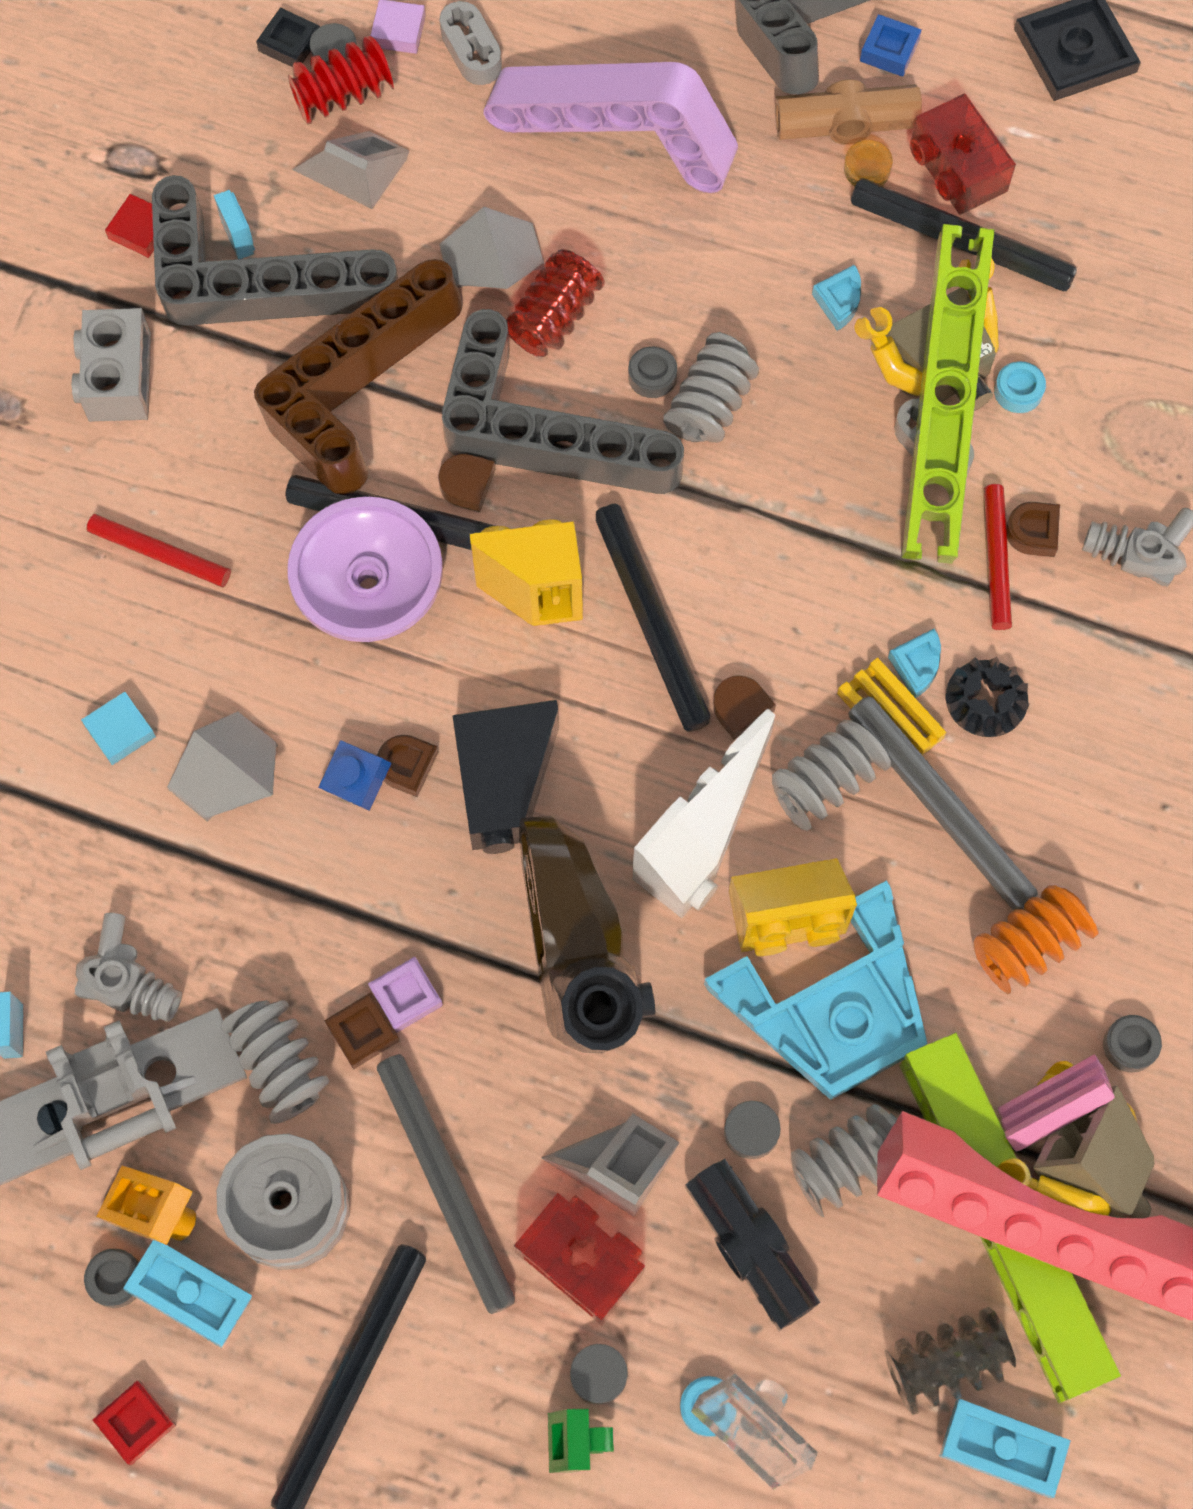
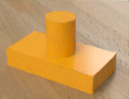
M122 1165L96 1217L116 1227L165 1245L168 1244L170 1237L177 1241H182L189 1236L196 1223V1212L186 1206L193 1191L175 1182Z

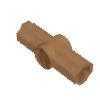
M846 79L831 84L825 92L776 96L777 137L780 140L831 136V139L836 143L850 145L865 140L870 136L871 132L920 128L922 121L920 87L914 84L866 89L862 82Z

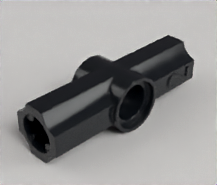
M726 1159L712 1164L685 1184V1189L717 1236L714 1240L725 1261L740 1281L746 1280L756 1295L758 1302L763 1306L771 1322L775 1324L779 1331L791 1325L821 1303L787 1253L789 1246L777 1224L763 1207L758 1209Z

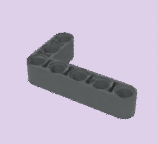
M735 0L737 32L783 92L803 94L813 90L819 82L818 40L807 24L870 0Z
M172 175L161 179L153 188L152 214L155 287L165 314L172 322L178 325L188 326L350 314L398 279L393 258L382 250L374 249L206 262L204 217L193 184L182 176ZM175 204H186L182 209L169 210ZM178 247H189L182 254H171ZM381 276L386 278L383 283L378 285L366 283L372 277ZM326 280L338 282L331 288L324 289L318 287L320 283ZM284 283L289 285L288 288L281 292L269 291L276 284ZM227 288H240L234 295H221L222 291ZM180 291H191L183 299H172Z
M481 309L472 313L467 318L442 409L445 444L453 455L468 454L494 461L497 465L655 494H666L679 486L683 474L684 447L681 440L672 433L499 401L510 357L508 324L499 312L491 309ZM485 338L496 340L490 344L479 343L480 340ZM472 381L486 382L484 385L479 387H471L467 385L469 382ZM464 423L475 425L473 429L467 431L456 429L458 425ZM511 432L524 434L522 438L517 440H510L504 437ZM559 441H568L573 444L566 449H559L553 446L554 443ZM607 450H617L622 455L616 458H608L603 456L602 453ZM665 459L670 461L671 464L665 467H658L653 465L651 461Z

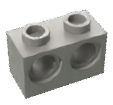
M142 308L82 310L81 330L74 331L73 339L75 356L77 360H80V373H73L71 385L74 402L81 403L89 422L148 420L151 332ZM118 341L112 346L104 347L108 342ZM109 384H117L113 389L102 390Z

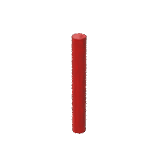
M990 484L984 487L991 626L994 630H1007L1012 627L1004 486L1001 484Z
M93 514L87 523L86 530L93 535L223 588L229 581L231 569L98 514Z

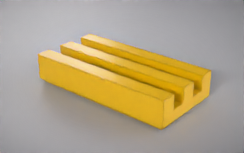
M878 657L870 663L866 670H860L854 675L853 680L849 683L846 681L838 688L837 694L850 709L862 700L861 696L857 693L862 688L869 697L875 699L922 756L945 738L947 732ZM874 678L899 704V706L909 715V717L920 727V729L928 736L927 738H925L915 728V726L905 717V715L895 706V704L874 683Z

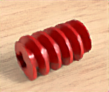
M369 35L365 36L362 40V51L354 42H349L345 46V58L337 49L333 48L328 51V65L319 55H314L310 59V71L302 62L298 61L293 64V79L288 75L293 97L307 125L312 123L311 108L316 107L327 118L329 117L330 101H334L343 112L347 110L346 95L351 94L359 105L364 104L365 88L368 87L377 99L382 97L381 82L386 81L394 89L393 79L383 50L378 42Z

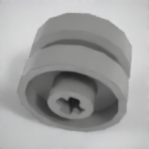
M291 1134L267 1135L243 1146L225 1165L216 1189L217 1215L227 1237L255 1262L277 1270L305 1268L326 1257L342 1239L350 1216L349 1191L332 1159L312 1141ZM289 1193L292 1196L291 1203L287 1208L282 1210L273 1208L275 1205H281L279 1199L281 1195Z

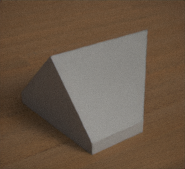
M367 131L327 141L324 151L292 170L373 209L407 160L409 150Z
M487 207L481 208L440 243L443 261L452 268L458 288L477 286L508 289L532 271L544 269V261L533 223Z
M233 713L193 732L167 788L208 822L212 816L273 795L275 755L278 745L241 713Z
M632 1113L625 1123L546 1155L541 1159L635 1217L680 1142Z

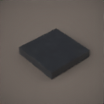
M1071 0L1016 20L1014 30L1053 101L1138 72L1141 61L1106 0Z

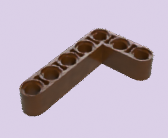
M438 259L426 260L416 265L257 383L254 390V398L271 434L330 491L342 495L353 493L359 490L368 478V468L355 436L331 411L460 315L462 300L450 265Z

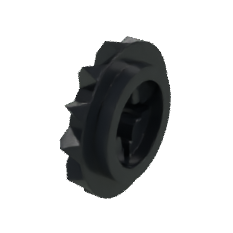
M975 657L962 667H957L946 688V705L953 720L967 732L981 737H997L1011 732L1022 722L1030 704L1028 703V683H1024L1020 678L1016 666L1008 667L1000 663L997 657L991 660H978ZM982 680L984 684H987L990 691H1004L1003 694L997 697L995 711L992 706H989L986 699H972L979 694Z

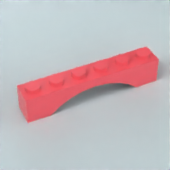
M904 1111L901 1112L877 1152V1196L1191 1321L1193 1320L1192 1227L1162 1215L1148 1218H1116L1090 1213L1063 1204L1027 1187L998 1169L971 1148L954 1131Z

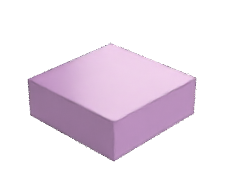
M379 0L370 36L378 42L382 49L417 54L426 16L425 6Z
M416 957L411 958L368 983L369 988L396 1033L443 1006L441 999Z

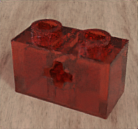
M965 93L916 116L910 140L911 153L919 165H925L935 179L939 195L943 200L950 201L959 215L1008 192L1016 163Z
M557 1193L514 1244L515 1253L602 1326L645 1273L646 1266L639 1261L643 1252L635 1243L619 1231L613 1237H610L598 1227L595 1222L600 1216L578 1196L574 1195L570 1201H567ZM589 1243L595 1246L593 1258L596 1264L593 1267L586 1262L581 1263L578 1267L572 1265L574 1257L571 1247L573 1244L582 1249Z

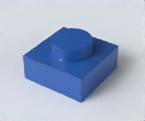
M878 14L861 50L860 62L903 77L920 41L922 29Z
M340 740L318 788L370 811L392 763Z

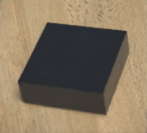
M280 7L257 39L258 51L293 67L295 62L303 63L311 52V36L320 26Z

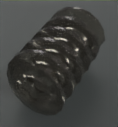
M987 1307L980 1310L978 1317L979 1325L969 1315L960 1317L957 1325L958 1333L948 1323L937 1326V1342L925 1330L917 1333L915 1339L916 1350L904 1338L895 1342L894 1358L885 1350V1358L894 1386L903 1404L912 1415L918 1414V1395L924 1394L932 1406L936 1407L940 1405L939 1387L945 1386L951 1395L958 1399L962 1397L960 1379L966 1378L974 1389L979 1391L983 1389L982 1371L988 1370L996 1382L1001 1383L1004 1382L1003 1363L1009 1362L1011 1366L1016 1367V1358L1001 1320L993 1309Z

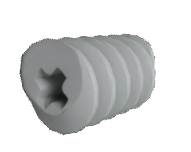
M721 332L711 333L706 338V344L699 351L697 361L690 367L688 377L682 382L679 393L671 402V409L664 414V423L667 429L676 436L691 442L708 441L719 443L724 439L725 431L722 427H728L732 424L733 414L731 411H737L742 405V399L739 395L744 396L750 391L751 384L748 380L755 379L759 374V367L750 358L746 347L740 341Z
M843 720L836 726V733L827 732L820 738V745L812 744L804 750V757H794L788 763V770H777L772 775V785L777 799L788 817L798 827L808 831L812 827L806 815L807 812L810 811L814 816L823 820L828 816L822 802L824 799L838 808L844 803L839 791L840 787L848 793L855 795L860 789L854 776L858 775L864 781L871 783L876 779L871 763L873 762L880 769L886 771L891 767V760L880 742L868 730L852 720Z
M266 1000L248 1004L227 1016L221 1023L223 1031L232 1033L229 1038L231 1048L237 1052L243 1051L239 1057L241 1067L245 1070H253L249 1076L251 1086L256 1089H263L259 1095L261 1105L266 1108H273L269 1115V1120L274 1124L285 1122L307 1110L319 1098L318 1093L329 1083L327 1076L310 1079L308 1075L318 1065L319 1060L317 1057L302 1060L298 1057L309 1044L307 1038L289 1040L288 1036L299 1025L297 1019L279 1021L278 1017L289 1007L286 1000L273 1003Z
M874 1104L867 1108V1122L857 1115L848 1119L847 1127L849 1134L838 1126L830 1129L828 1135L830 1145L819 1137L810 1141L811 1157L801 1149L791 1152V1163L795 1178L806 1199L821 1217H824L821 1199L826 1198L836 1208L843 1206L840 1188L845 1186L856 1197L862 1195L859 1177L862 1175L877 1186V1152L897 1120L892 1113L889 1114L882 1107Z

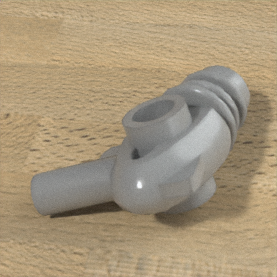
M1182 508L1168 527L1159 522H1151L1147 530L1135 527L1128 538L1126 537L1127 525L1122 527L1118 535L1116 534L1117 525H1112L1108 532L1106 531L1107 522L1104 521L1100 524L1092 521L1082 550L1092 553L1093 558L1098 555L1099 550L1103 551L1101 556L1103 561L1107 559L1109 553L1112 554L1111 566H1115L1119 557H1122V571L1137 577L1150 578L1158 584L1167 587L1173 577L1181 574L1187 567L1185 555L1178 547L1193 528V510Z
M105 913L98 954L85 957L76 965L75 975L78 981L75 987V995L84 999L98 1000L112 1009L125 1012L130 1008V1012L133 1015L141 1012L143 1016L151 1014L152 1020L162 1019L166 1022L171 1021L181 1003L182 992L174 989L171 983L164 985L162 979L155 980L153 972L145 974V967L135 962L137 950L131 945L121 944L126 917L117 913Z

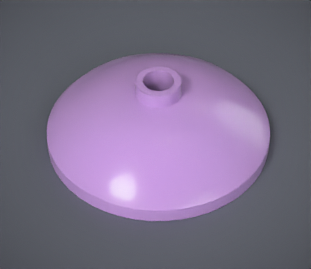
M378 497L350 498L332 504L318 512L298 533L291 547L288 559L289 586L296 605L302 614L321 631L339 639L355 642H372L391 638L416 624L434 603L441 586L443 574L440 547L429 525L410 508L398 502ZM368 578L378 581L374 587L369 589L360 586L361 582Z

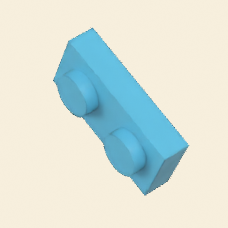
M154 1240L123 1287L127 1293L220 1348L225 1344L252 1299V1295L168 1245Z
M959 1398L955 1401L939 1457L1047 1498H1054L1071 1440Z

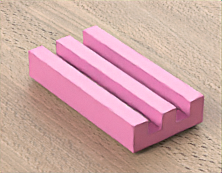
M1094 1054L998 1107V1110L1003 1118L1001 1121L1006 1130V1139L1017 1152L1112 1101L1115 1096L1105 1068Z

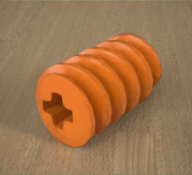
M1049 885L1041 892V898H1030L1024 904V910H1013L1007 916V922H996L991 927V935L988 933L979 934L974 939V951L977 960L990 979L1002 991L1010 994L1009 979H1014L1023 987L1030 984L1026 967L1030 966L1040 975L1047 972L1048 969L1042 957L1044 954H1047L1057 963L1064 960V953L1060 946L1061 942L1066 944L1071 950L1077 951L1082 945L1077 934L1078 930L1091 939L1097 937L1099 933L1093 918L1075 894L1066 888Z

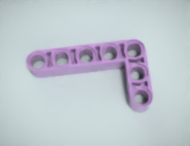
M678 62L507 67L500 71L483 112L486 120L491 125L502 131L512 133L655 131L684 180L693 188L707 193H715L722 189L738 149L735 137L700 76L689 66Z

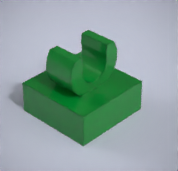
M564 1409L548 1413L549 1473H573L591 1470L590 1454L614 1452L613 1427L589 1428V1409Z

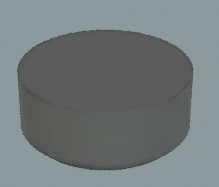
M331 23L323 25L311 36L312 56L319 55L328 65V51L333 48L337 49L345 58L346 43L354 42L357 45L356 37L351 29L342 24Z
M654 346L638 350L631 357L628 365L630 386L637 394L647 398H659L668 394L674 388L677 380V363L673 355L663 348Z
M1127 1015L1117 1019L1108 1028L1104 1036L1103 1048L1106 1057L1112 1065L1122 1071L1134 1073L1147 1069L1156 1061L1162 1049V1039L1157 1027L1150 1020L1138 1015Z
M746 1101L738 1104L729 1113L724 1127L725 1140L729 1148L738 1156L746 1159H759L768 1155L775 1148L780 1137V1122L776 1113L768 1105L758 1101Z
M107 1249L95 1255L88 1263L84 1274V1285L88 1295L95 1302L108 1308H120L133 1302L136 1297L124 1291L123 1287L139 1263L137 1258L122 1249Z
M593 1344L585 1347L575 1356L571 1365L570 1377L572 1386L579 1397L586 1402L600 1405L612 1402L623 1392L627 1383L628 1371L624 1358L616 1349L605 1344Z

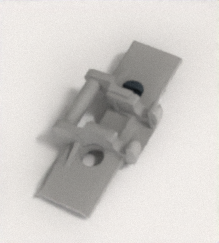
M218 1008L132 1045L121 1022L116 1021L104 1027L106 1039L101 1043L73 1055L65 1052L62 1045L46 1051L48 1060L57 1077L0 1101V1186L72 1154L80 1170L92 1166L91 1159L164 1128L165 1133L176 1129L170 1111L246 1079L247 1076L239 1063L237 1052L229 1044V1033L221 1029L223 1019ZM165 1060L174 1064L176 1076L171 1084L159 1087L157 1082L146 1080L145 1074L152 1063ZM146 1098L152 1100L155 1108L83 1139L81 1132L84 1125L116 1113Z

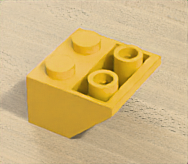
M547 519L539 521L531 527L510 529L506 526H491L482 530L481 533L470 534L475 581L479 589L532 626L583 620L582 574L574 521L562 523L559 520Z
M837 858L732 876L728 891L741 952L755 950L756 956L778 954L787 950V944L808 941V945L811 947L835 943L840 940V935L846 934L857 906L855 894Z

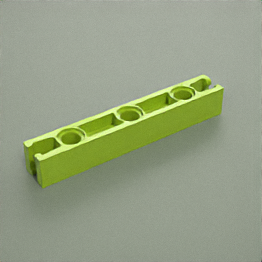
M943 224L937 241L901 558L922 559V543H917L921 519H925L928 521H942L944 523V546H938L937 562L952 564L958 557L994 229L980 228L975 240H969L968 250L977 252L975 267L970 269L967 267H953L951 264V247L956 237L961 238L962 227ZM951 287L964 288L971 296V303L960 306L952 303L947 297L946 290ZM940 385L954 387L960 395V403L951 406L942 404L935 395V388ZM929 484L942 485L949 494V502L944 506L931 505L924 497V487Z
M957 1033L911 1051L904 1056L905 1060L899 1066L926 1121L954 1131L971 1148L996 1167L1005 1160L1017 1159ZM980 1237L1058 1403L1070 1400L1121 1377L1071 1272Z

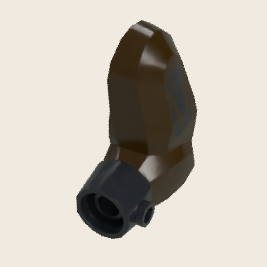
M552 816L521 818L519 823L521 863L545 1015L551 1035L564 1045L583 1053L602 1054L623 1046L636 1034L642 1018L655 1016V999L652 985L650 982L638 984L634 968L623 956V934L616 907L599 878L583 839Z

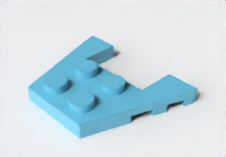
M887 880L855 897L857 906L851 923L870 954L778 1004L772 999L748 956L704 980V985L708 992L830 1100L905 1059L904 1056L907 1053L927 1045L912 976L909 975L903 950L904 941L900 925H897L893 908V895Z

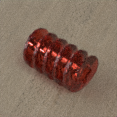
M561 249L556 253H552L545 262V268H542L535 276V282L531 283L526 289L525 297H522L515 305V312H511L506 318L509 337L526 352L536 357L548 355L546 347L560 350L565 344L562 334L570 335L575 329L572 320H580L585 315V309L582 305H591L595 300L593 291H600L604 287L605 280L602 274L584 257L570 250Z

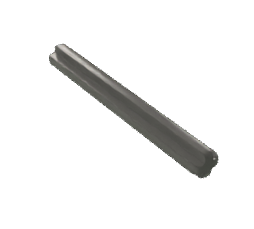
M866 697L854 705L848 713L849 718L863 726L880 742L891 760V767L1007 904L1013 910L1023 909L1024 904L1030 898L1038 895L1037 889L875 699Z
M401 1054L391 1056L377 1065V1071L483 1303L490 1314L498 1313L515 1303L514 1294L405 1058Z

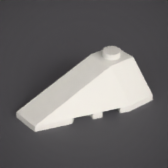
M766 709L731 744L722 758L721 763L724 765L722 770L718 772L714 768L709 767L699 777L696 787L688 798V802L679 797L634 847L633 880L681 918L684 917L692 906L698 911L702 909L718 888V885L713 881L717 876L772 733L775 714L769 709Z

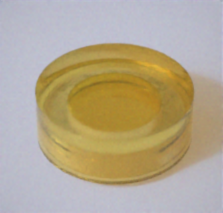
M874 140L859 141L852 145L846 153L844 163L845 177L853 186H856L860 178L868 179L883 186L891 174L893 165L892 154L880 142Z

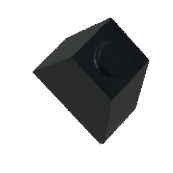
M557 700L452 715L472 850L483 849L484 853L498 854L510 851L515 847L514 844L520 843V819L533 816L559 730Z

